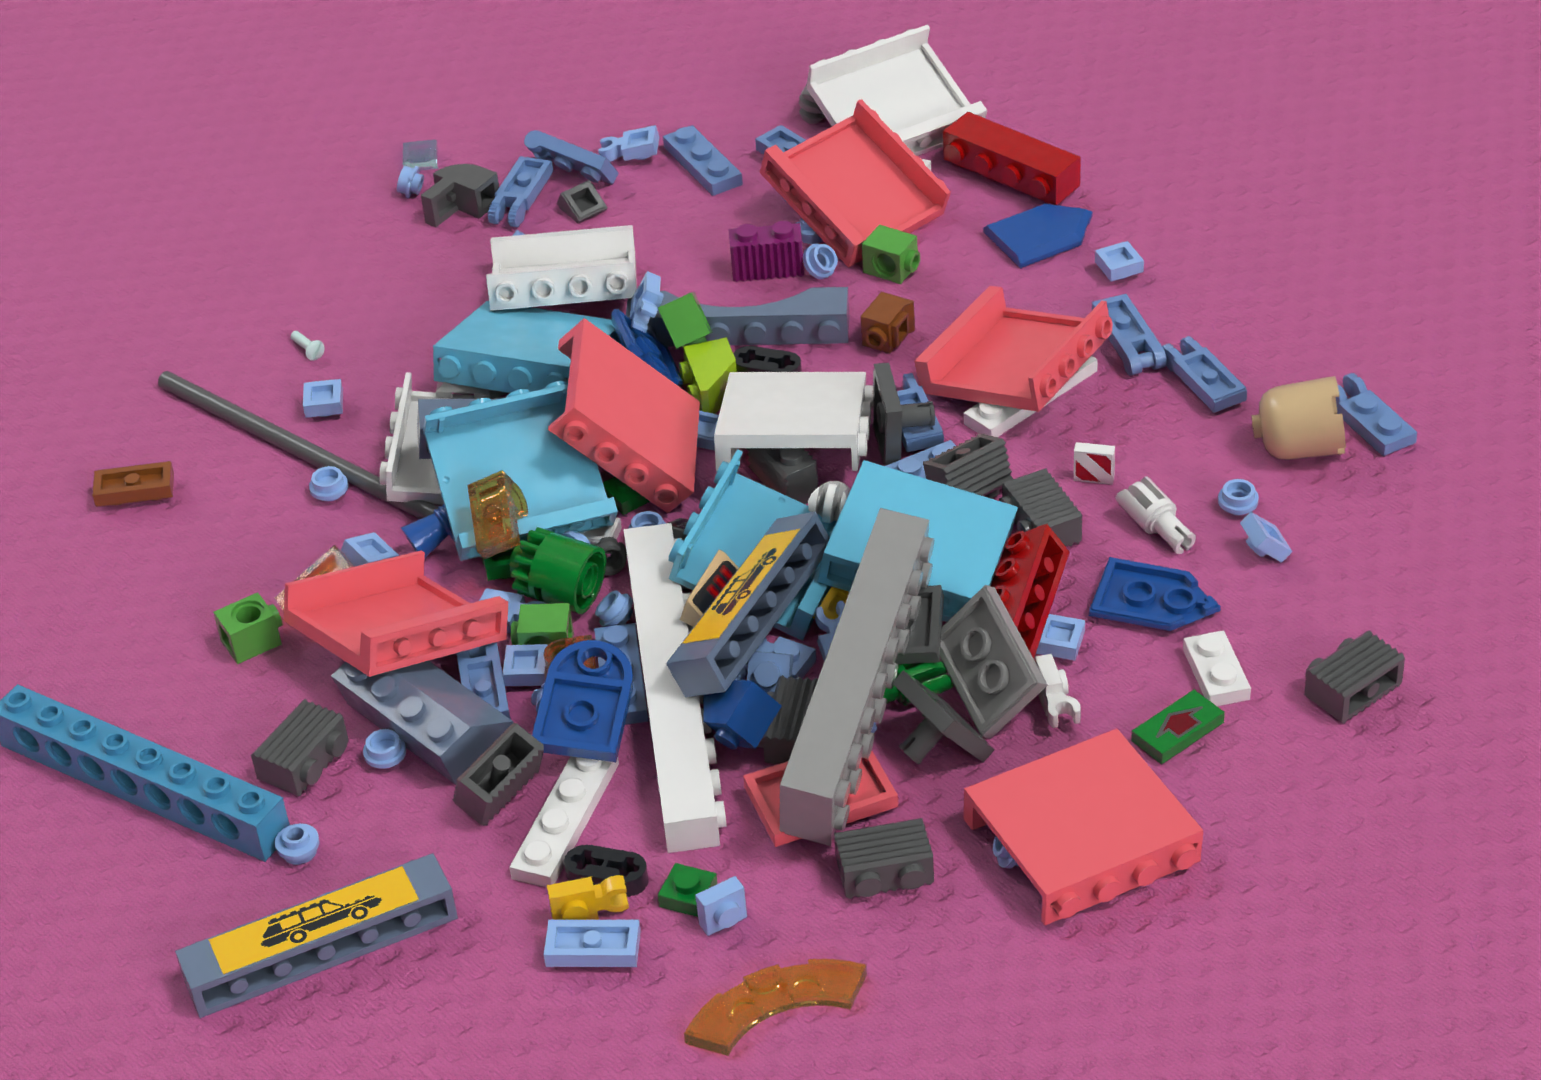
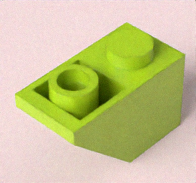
M727 337L683 346L685 362L679 363L680 375L684 385L690 384L687 386L688 394L700 402L699 411L716 414L720 410L729 373L737 372L736 359Z

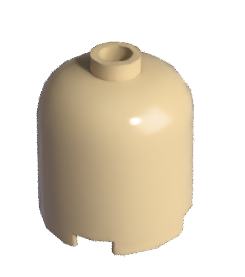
M1335 376L1276 386L1265 392L1259 402V414L1251 415L1254 439L1262 438L1268 453L1278 459L1288 460L1345 454L1346 442L1343 414H1337L1336 397H1340Z

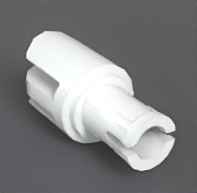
M1148 476L1142 478L1141 482L1137 481L1130 485L1128 490L1124 489L1117 493L1115 497L1117 503L1146 533H1158L1177 554L1184 553V549L1180 545L1186 550L1193 546L1196 535L1190 532L1175 516L1176 505Z
M828 481L819 486L810 495L808 509L810 512L816 511L817 515L819 514L822 517V522L831 523L837 521L851 489L840 481Z

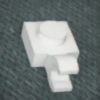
M1052 654L1036 656L1035 662L1048 684L1038 696L1045 715L1048 716L1049 725L1052 728H1057L1058 715L1063 713L1071 715L1075 724L1080 723L1081 706L1078 700L1067 696L1069 687L1064 669H1057Z

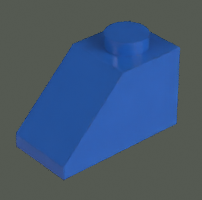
M734 680L726 692L703 695V721L716 732L714 735L715 739L724 746L736 750L737 747L756 749L782 705L753 681Z

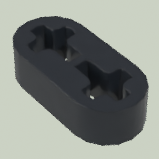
M745 346L733 353L736 359L737 372H802L801 359L793 352Z
M580 845L568 851L564 859L568 881L592 877L593 885H596L608 877L621 875L624 876L627 897L638 895L648 885V871L645 859L640 854L594 845Z

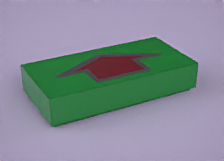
M1192 690L1133 729L1131 741L1160 764H1163L1223 724L1225 712L1196 690Z

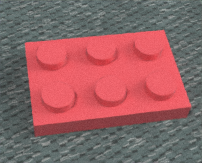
M872 750L868 759L861 758L859 768L862 769V777L856 795L849 793L846 804L850 805V811L846 824L898 807V794ZM788 761L743 775L744 788L775 847L802 839L780 831V783Z

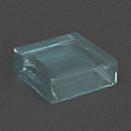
M437 140L403 143V167L415 168V166H418L420 170L438 169Z

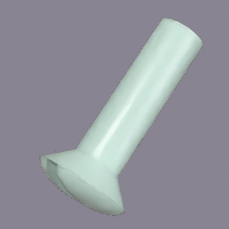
M299 331L291 333V340L306 350V357L309 360H317L323 355L325 350L323 342L319 340L311 341Z

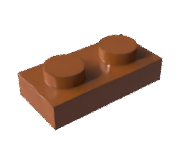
M167 461L95 470L92 495L95 506L121 505L124 503L155 501L173 497L174 470L172 463Z

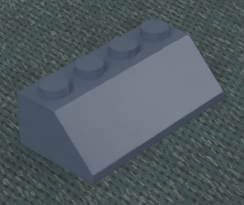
M430 661L371 677L345 662L331 675L348 705L380 729L395 731L399 738L405 742L408 750L455 785L457 783L456 780L514 723Z

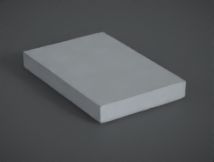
M984 585L942 626L940 658L981 737L991 739L1048 684L995 587Z

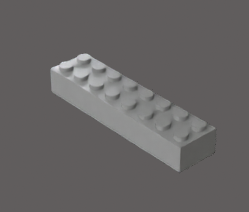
M883 508L879 509L780 783V831L787 835L831 846L836 830L844 831L850 811V805L846 804L849 793L856 795L862 777V769L859 768L861 758L868 759L875 736L874 733H871L874 722L880 724L887 701L886 698H883L885 689H892L894 686L892 682L896 679L898 664L895 663L897 654L904 655L910 636V630L906 629L909 620L916 621L921 605V596H918L920 587L927 588L930 581L933 564L929 563L932 556L935 539L928 537V519Z

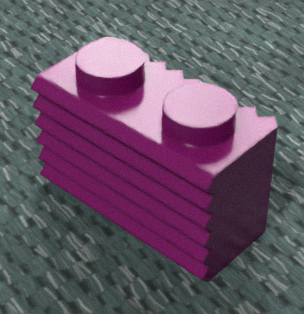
M778 221L771 226L756 227L752 224H743L735 229H729L732 277L734 282L737 283L740 280L743 282L746 280L752 281L754 279L758 281L761 278L773 280L775 277L780 279L782 277L788 278L789 276L794 278L804 275L800 223L792 224L788 221Z

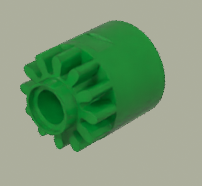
M539 527L535 531L530 530L528 532L527 541L521 540L518 542L510 559L511 577L515 578L512 589L517 590L518 594H524V596L548 604L570 603V610L578 614L588 611L596 600L606 570V554L603 548Z

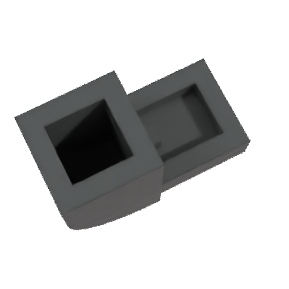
M473 164L451 165L434 172V185L421 194L425 223L436 228L458 210L481 218L489 211L490 204H492L495 193L499 188L497 173Z

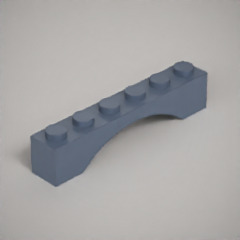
M813 287L795 296L757 306L720 307L700 304L713 332L705 336L707 341L727 337L730 345L848 343L849 339L848 287ZM660 291L664 294L660 306L679 297L667 291ZM628 298L626 315L630 318L631 298ZM658 310L654 318L650 317L647 332L665 346L675 347Z

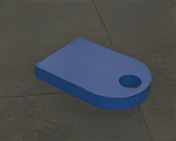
M586 640L567 646L554 657L547 672L532 736L544 745L543 753L617 762L633 691V672L627 656L610 643ZM591 657H600L606 661L603 666L596 669H591L584 665V662Z

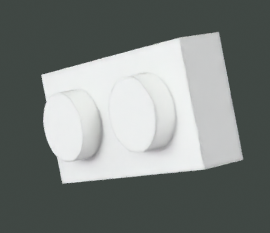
M1224 630L1183 638V651L1206 699L1216 706L1250 700L1251 687Z

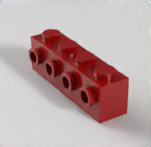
M966 112L943 130L944 160L1007 185L1017 191L1036 197L1046 203L1057 205L1080 186L1081 157L971 112Z
M1047 523L1025 532L1018 531L1006 540L991 583V587H995L1033 659L1070 553Z

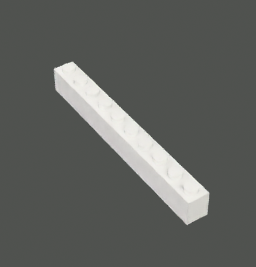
M671 523L624 529L668 853L720 846L718 828L727 827L724 802H715L714 796L722 795L719 770H710L709 764H716L717 761L714 739H705L704 734L712 733V729L703 721V708H700V704L703 703V695L685 698L666 664L693 629V626L680 620L685 603L690 596V592L682 593V590L689 588L669 579L674 563L668 561V557L677 539L673 537Z

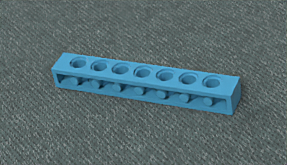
M17 684L0 700V744L2 747L264 862L268 860L276 851V836L282 829L290 826L284 800L281 796Z

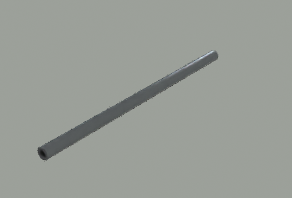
M164 371L158 379L159 387L318 468L333 466L340 469L342 474L346 476L348 483L419 519L433 514V510L438 509V506L423 500L408 502L387 501L386 485H380V477L170 371Z

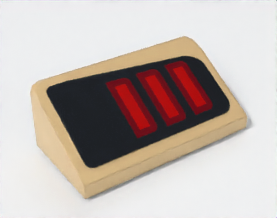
M718 550L685 603L680 620L693 627L739 569L722 550Z

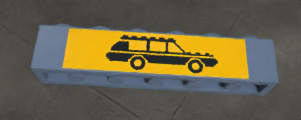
M816 511L778 518L774 521L666 664L685 698L726 692L822 561L824 550L830 538Z
M431 853L345 887L327 892L316 898L282 909L258 920L240 925L229 931L195 942L192 945L176 950L175 953L199 1018H202L458 919L452 888L434 853Z

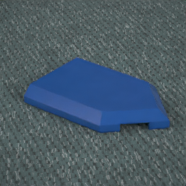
M1043 204L983 227V232L1019 268L1082 245L1087 225L1090 224L1093 211Z
M614 309L611 312V322L622 346L681 388L684 385V381L668 347L647 331L645 333L631 327L632 319L619 309Z
M1109 557L1091 604L1089 616L1172 631L1221 611V606L1212 596H1207L1200 589L1197 579L1189 571Z

